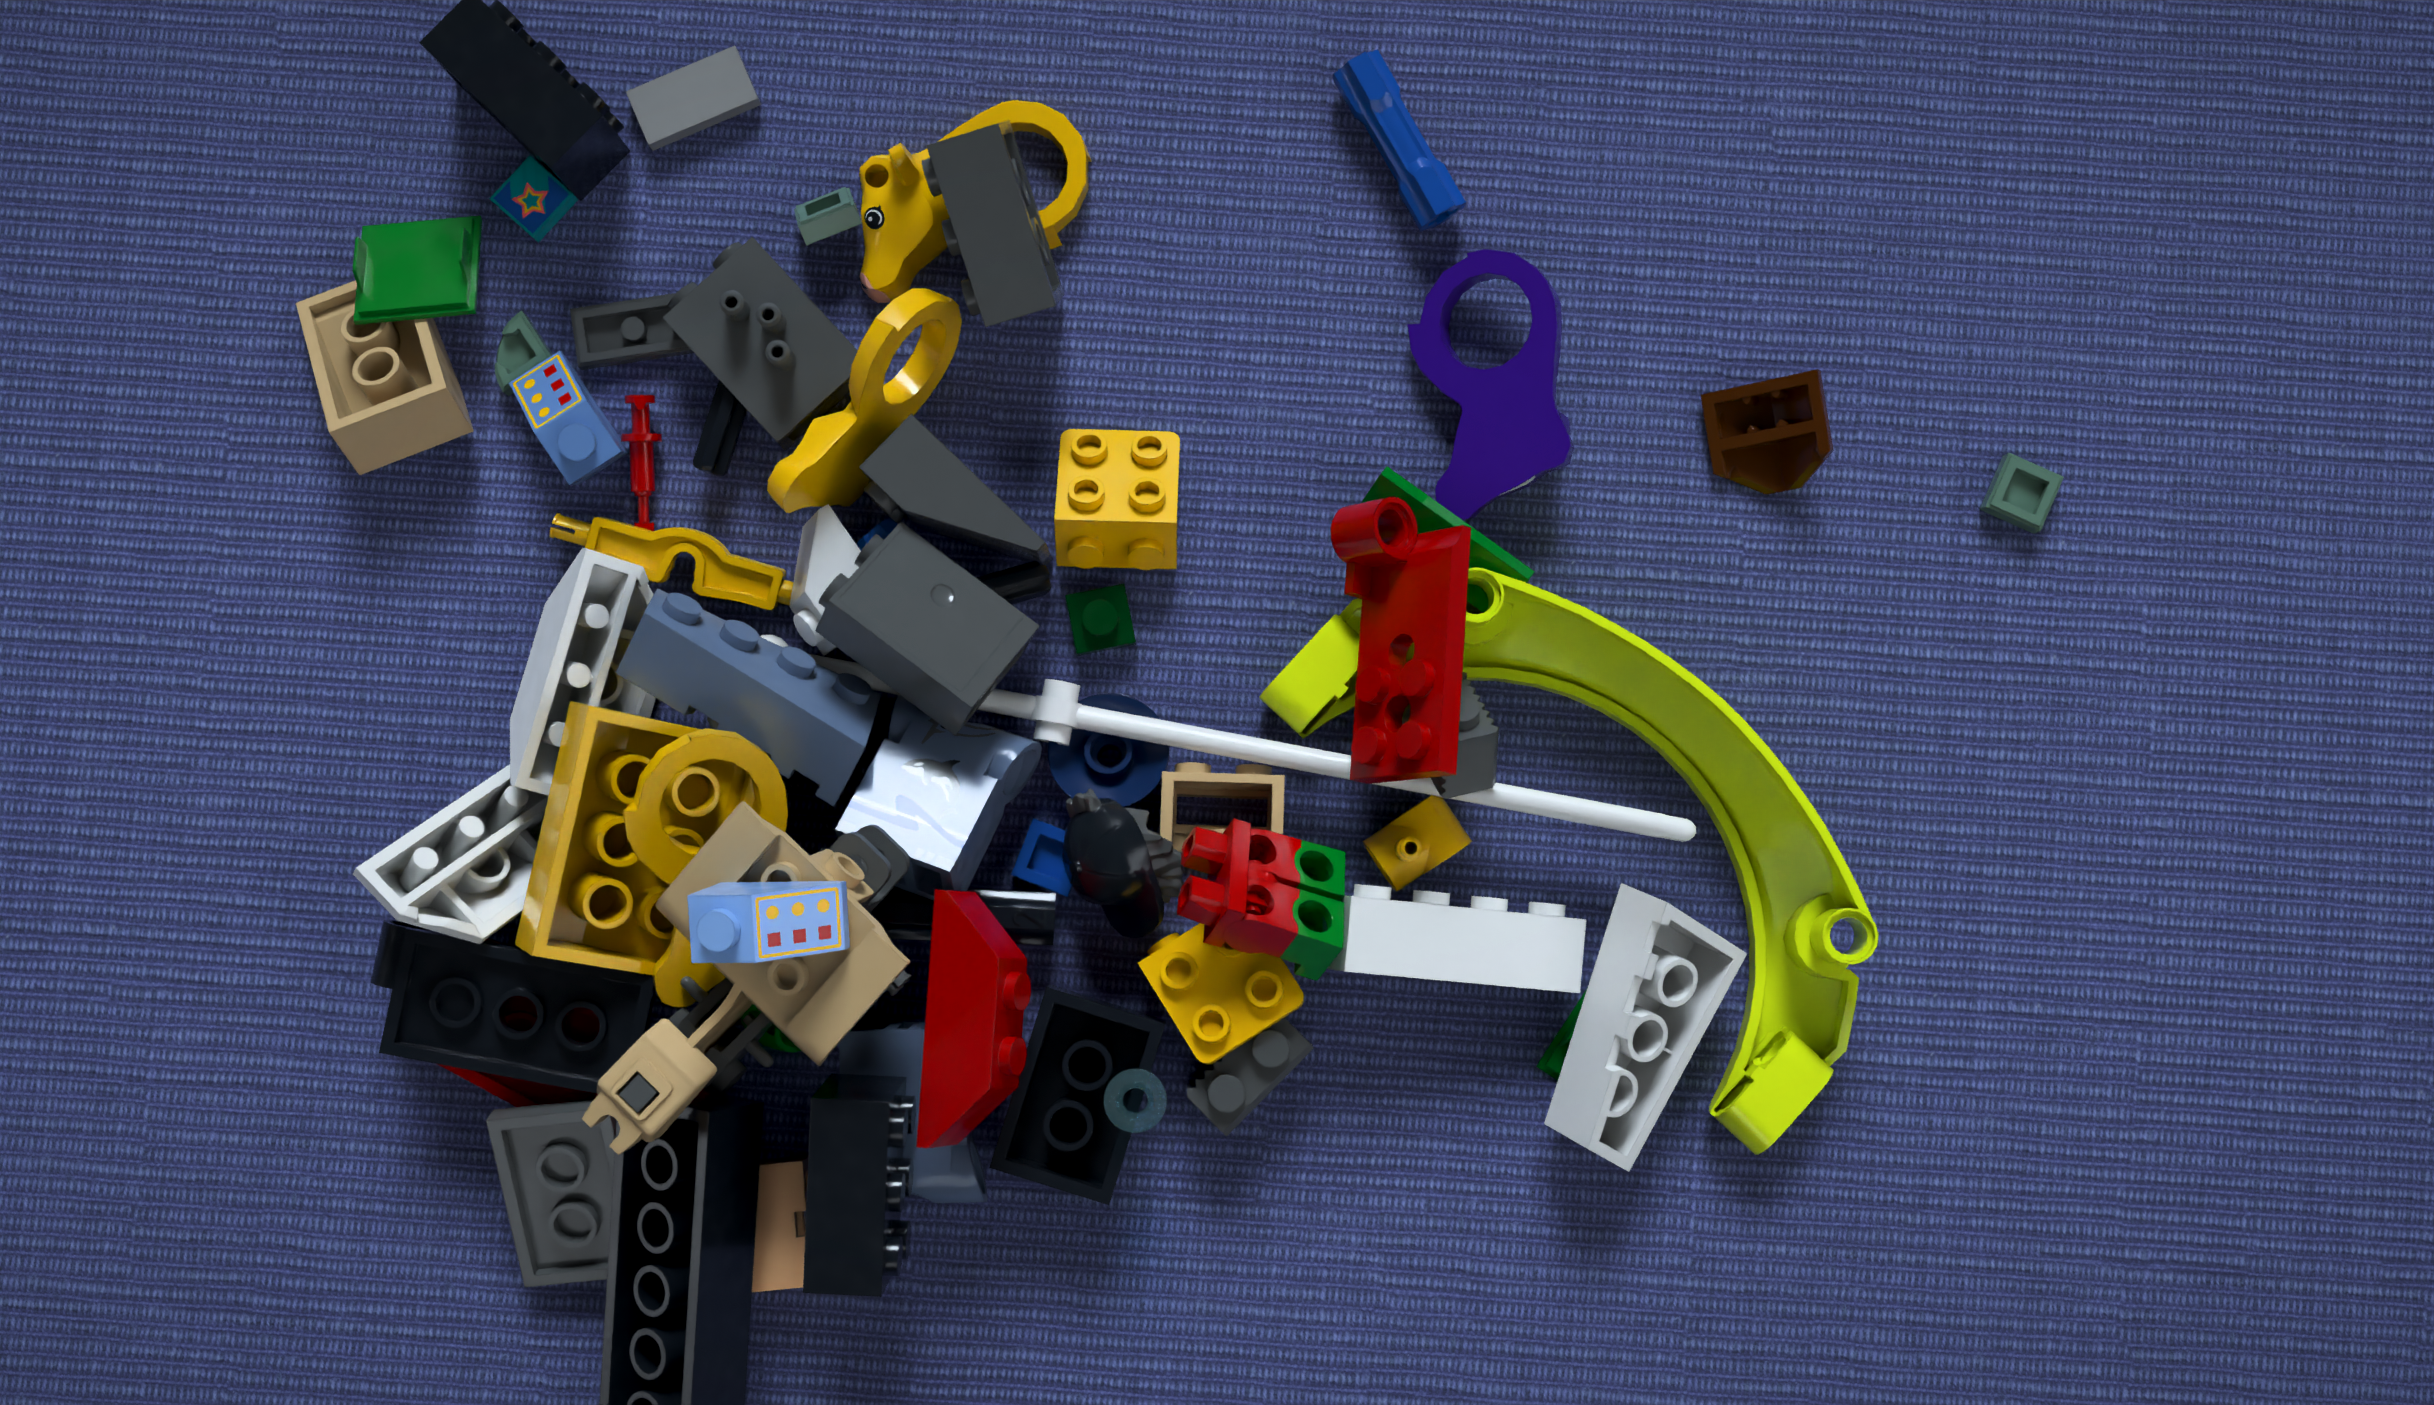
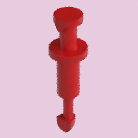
M626 395L625 404H631L632 433L620 434L621 442L629 443L631 492H634V495L638 497L639 523H634V526L654 531V523L649 521V496H652V492L655 491L654 442H662V434L650 433L649 404L655 403V395Z

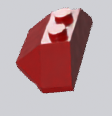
M935 889L916 1144L918 1148H935L959 1144L1019 1086V1075L1022 1073L1026 1063L1027 1048L1022 1038L1023 1015L1031 996V981L1026 973L1027 958L976 892Z

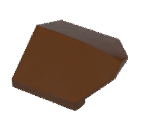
M1816 369L1701 394L1713 474L1729 479L1766 495L1802 488L1834 451L1821 370Z

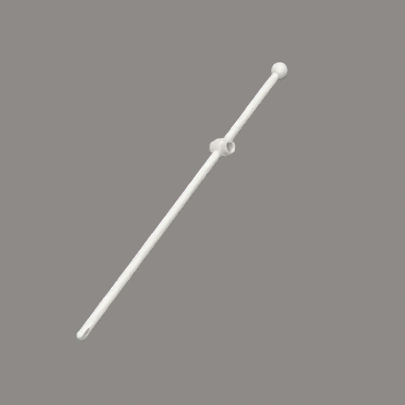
M775 635L760 636L781 647L788 646L782 638ZM809 654L817 664L838 674L849 673L860 677L870 685L872 690L899 695V693L859 663ZM1045 679L1042 696L994 689L977 709L1035 721L1036 727L1033 739L1047 743L1052 741L1059 745L1069 746L1072 729H1082L1350 780L1351 755L1077 703L1081 686L1060 680ZM1431 778L1372 783L1374 785L1441 797ZM1495 783L1493 788L1449 798L1681 842L1689 841L1696 834L1694 823L1685 818L1502 783Z

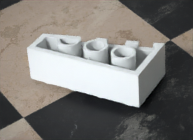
M1621 883L1544 1124L1629 1172L1747 953L1668 902Z
M1354 884V895L1344 896L1341 902H1344L1343 950L1327 969L1580 993L1586 919L1565 917L1566 905L1529 902L1528 913L1507 911L1508 899L1471 896L1470 908L1449 906L1450 893L1413 890L1412 902L1391 900V887Z

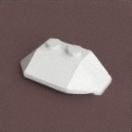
M582 548L546 601L510 717L511 786L549 796L570 701L650 718L656 697L616 674L638 624L654 595L648 585L649 579L643 566Z
M509 764L356 867L353 875L397 921L481 944L522 913L548 796L511 786Z

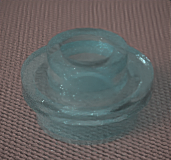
M1133 1068L1118 1073L1109 1082L1104 1094V1108L1110 1121L1121 1130L1131 1133L1144 1132L1153 1128L1162 1119L1167 1106V1094L1162 1082L1153 1073L1144 1069ZM1132 1088L1143 1090L1148 1098L1147 1106L1138 1112L1130 1111L1123 1102L1124 1094Z

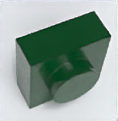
M1125 584L1065 595L1078 656L1137 645Z

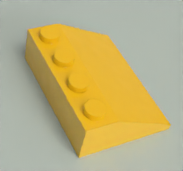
M570 701L515 940L516 946L531 956L653 976L655 963L668 949L674 925L656 908L658 899L670 885L661 880L636 857L627 839L623 810L634 802L639 775L656 752L681 736L701 729ZM709 759L692 763L675 774L663 792L659 809L663 829L669 836L682 844L703 847L740 802L745 801L752 808L755 796L751 777L747 771L729 761Z

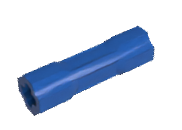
M1378 49L1371 52L1365 51L1347 61L1342 68L1333 74V82L1354 118L1364 124L1394 176L1397 182L1398 194L1419 231L1434 228L1449 220L1454 214L1465 207L1466 201L1444 163L1434 157L1401 100L1400 87Z

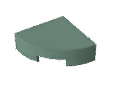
M522 310L504 327L495 363L496 379L503 393L508 396L514 393L509 384L511 381L553 355L529 317Z

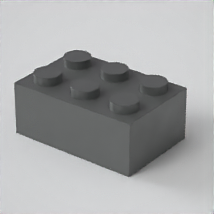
M1010 120L926 145L930 158L922 160L924 175L931 194L934 197L942 194L949 214V219L942 221V229L951 255L954 257L962 254L968 279L961 280V287L970 314L972 316L981 314L985 327L1056 306L1065 294Z

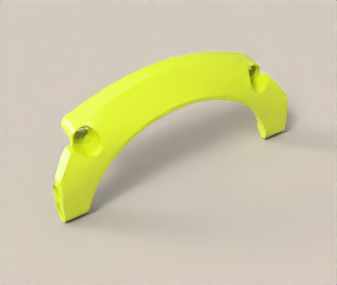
M1469 568L1468 584L1481 587L1487 594L1489 602L1488 609L1484 613L1472 614L1466 611L1462 672L1467 673V679L1471 681H1499L1531 686L1566 696L1602 712L1630 729L1659 752L1684 778L1706 808L1724 841L1736 871L1745 906L1749 937V982L1744 1016L1735 1049L1711 1100L1709 1113L1750 1151L1758 1155L1768 1149L1824 1088L1834 1071L1830 1066L1847 1051L1856 1006L1859 978L1846 968L1849 965L1861 963L1872 956L1877 947L1879 936L1876 924L1872 919L1861 891L1826 825L1788 770L1748 723L1704 682L1645 640L1588 608L1526 582L1484 568ZM1353 599L1339 616L1335 614L1259 696L1270 709L1303 739L1330 720L1355 707L1362 599ZM1414 642L1407 651L1406 663L1413 659ZM1840 919L1847 921L1854 932V942L1845 953L1837 951L1830 939L1831 928Z

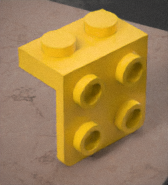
M1068 429L1061 434L1054 515L1057 566L1083 569L1094 567L1137 568L1140 570L1177 569L1180 438L1176 433L1170 431Z
M1199 923L1182 935L1176 932L1156 942L1148 949L1147 953L1149 956L1138 962V965L1195 1057L1203 1064H1213L1299 1009L1304 1003V993L1281 958L1265 953L1240 952L1231 948L1226 942L1221 948L1203 943L1205 924Z

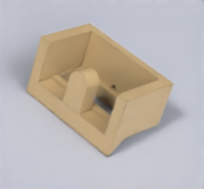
M1205 763L1175 764V772L1162 771L1160 836L1173 842V849L1182 853L1183 843L1194 827L1222 834L1228 827L1176 824L1177 797L1267 799V827H1251V829H1263L1283 834L1285 775H1272V767L1259 764L1237 765L1235 774L1211 773V765Z

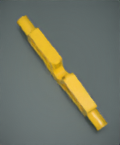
M556 513L553 518L552 524L573 529L575 532L559 527H551L550 538H557L585 546L587 549L643 566L648 579L652 582H666L670 578V571L673 570L678 555L682 552H687L694 557L696 562L693 574L694 582L692 584V589L696 594L742 602L766 610L776 609L778 603L790 605L793 582L785 580L786 570L731 554L719 540L705 532L686 527H671L651 531L607 517H594L592 524L561 515L560 513Z

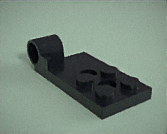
M383 920L370 981L374 985L392 989L379 1053L591 1093H597L599 1079L648 1030L656 992L652 975L531 956L518 947L487 941L477 944L397 920ZM512 996L527 997L536 1006L537 1019L531 1029L519 1031L510 1027L506 1022L504 1007ZM574 1008H587L597 1015L600 1029L593 1041L579 1042L568 1034L566 1019Z

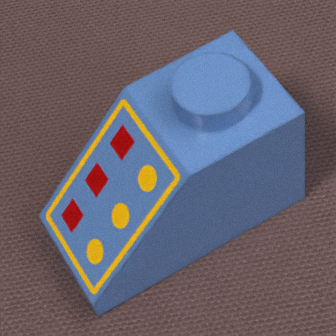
M562 351L553 354L509 383L534 434L569 485L581 484L629 453V450L621 442L620 437Z

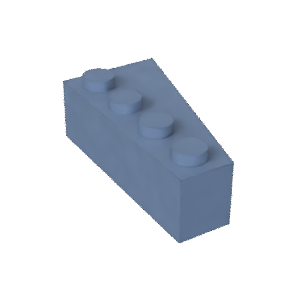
M658 588L648 604L616 671V674L683 715L693 714L698 710L707 716V721L713 729L736 732L771 755L770 759L776 765L781 775L789 779L796 770L819 784L820 786L815 795L832 806H835L866 747L882 695L872 690L866 681L856 675L849 673L838 674L817 664L808 653L801 649L790 646L781 647L760 637L754 628L738 620L726 621L703 610L697 601L687 595L667 593Z

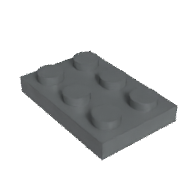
M594 1099L494 1109L486 1120L525 1287L607 1279L615 1154L610 1144L616 1137L617 1120L612 1116H608L604 1121L590 1128L582 1120V1117Z

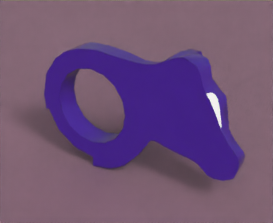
M1483 249L1467 253L1468 257L1441 274L1427 294L1420 324H1407L1411 352L1420 371L1442 393L1461 405L1462 414L1455 436L1452 458L1448 469L1437 482L1435 494L1436 501L1462 520L1475 518L1494 500L1527 488L1548 472L1570 464L1574 451V445L1570 437V421L1568 417L1558 412L1556 405V383L1562 335L1561 303L1556 291L1544 274L1537 267L1511 252ZM1492 279L1513 281L1521 287L1530 303L1532 323L1527 341L1516 356L1501 366L1488 369L1469 367L1459 359L1451 346L1449 323L1454 306L1462 294L1477 283Z

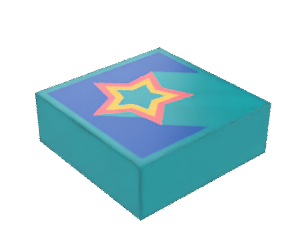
M530 155L489 198L538 243L578 201V198Z

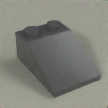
M912 414L859 466L870 481L863 490L895 523H899L906 517L918 529L1024 562L1037 561L1041 565L1047 566L1053 560L1046 542Z

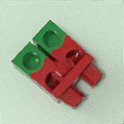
M1233 818L1223 834L1194 827L1183 843L1181 865L1207 873L1208 880L1189 875L1182 885L1178 896L1177 915L1205 924L1203 943L1221 948L1226 942L1231 948L1240 952L1272 955L1293 962L1294 974L1318 981L1343 950L1344 902H1341V900L1345 896L1346 852L1268 830L1251 829V823Z

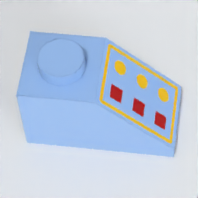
M846 881L720 882L687 895L692 963H758L841 951L850 948Z

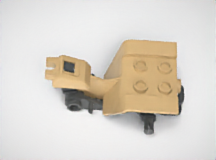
M745 801L740 802L661 895L656 903V908L690 942L687 895L720 882L846 881L850 948L841 951L758 963H711L726 978L710 993L703 990L691 977H683L680 981L681 986L699 1004L691 1012L683 1007L669 1019H661L647 1030L599 1079L596 1090L598 1095L591 1102L582 1120L592 1128L604 1121L608 1116L614 1117L619 1123L620 1132L617 1138L612 1141L610 1147L618 1155L630 1149L641 1139L646 1142L654 1141L664 1134L702 1089L706 1091L714 1089L721 1096L732 1088L747 1071V1067L741 1060L748 1052L762 1066L771 1067L774 1060L761 1047L758 1040L772 1024L813 1062L820 1066L886 990L890 992L891 996H894L911 978V975L904 971L911 961L893 945L882 925L870 914L910 868L908 853L884 829L878 825L870 824L863 826L857 832L843 834L829 849L809 855L786 832L761 818ZM753 1004L761 1013L757 1017L752 1013L747 1014L742 1020L747 1027L740 1032L734 1025Z

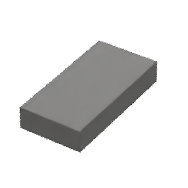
M735 45L626 91L646 141L652 151L761 105Z

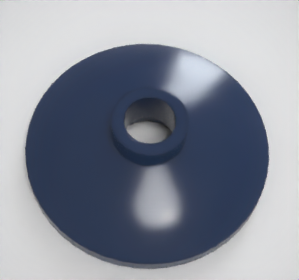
M1097 694L1077 702L1086 706L1159 719L1155 712L1146 704L1123 694ZM1072 729L1069 746L1049 741L1048 761L1055 782L1069 798L1073 799L1075 794H1084L1091 788L1098 799L1109 798L1115 800L1124 808H1129L1146 799L1162 781V771L1167 770L1169 762V746L1082 729ZM1107 750H1115L1121 754V760L1113 767H1106L1099 762L1100 756Z

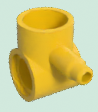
M1430 795L1365 839L1363 844L1388 883L1398 892L1421 875L1462 850L1472 840L1443 797Z

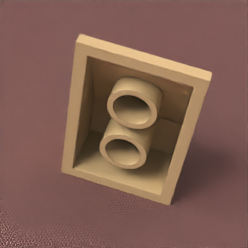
M355 280L296 303L328 431L357 473L362 475L474 432L460 384L434 318L355 325L354 310L357 289Z

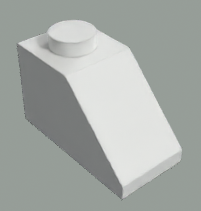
M829 504L820 508L802 528L789 605L795 614L793 621L798 633L809 645L817 646L823 656L832 652L837 647L815 631L825 610V607L818 603L819 599L829 584L840 573L847 578L852 576L859 568L854 563L861 552Z

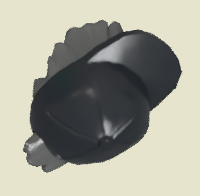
M1091 788L1084 794H1075L1073 799L1069 798L1066 800V808L1071 820L1065 830L1062 858L1068 879L1082 899L1092 904L1101 905L1110 925L1118 933L1129 938L1145 937L1157 929L1163 921L1164 904L1169 903L1170 898L1178 897L1180 894L1179 889L1184 884L1182 879L1184 870L1181 865V853L1173 849V842L1163 838L1156 832L1148 830L1146 826L1149 820V812L1147 810L1124 808L1115 800L1109 798L1098 799Z

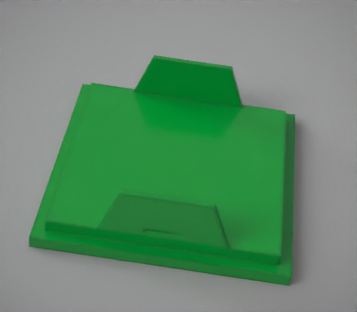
M481 215L362 226L361 239L359 237L355 238L352 270L357 283L354 310L355 325L476 314L482 231Z

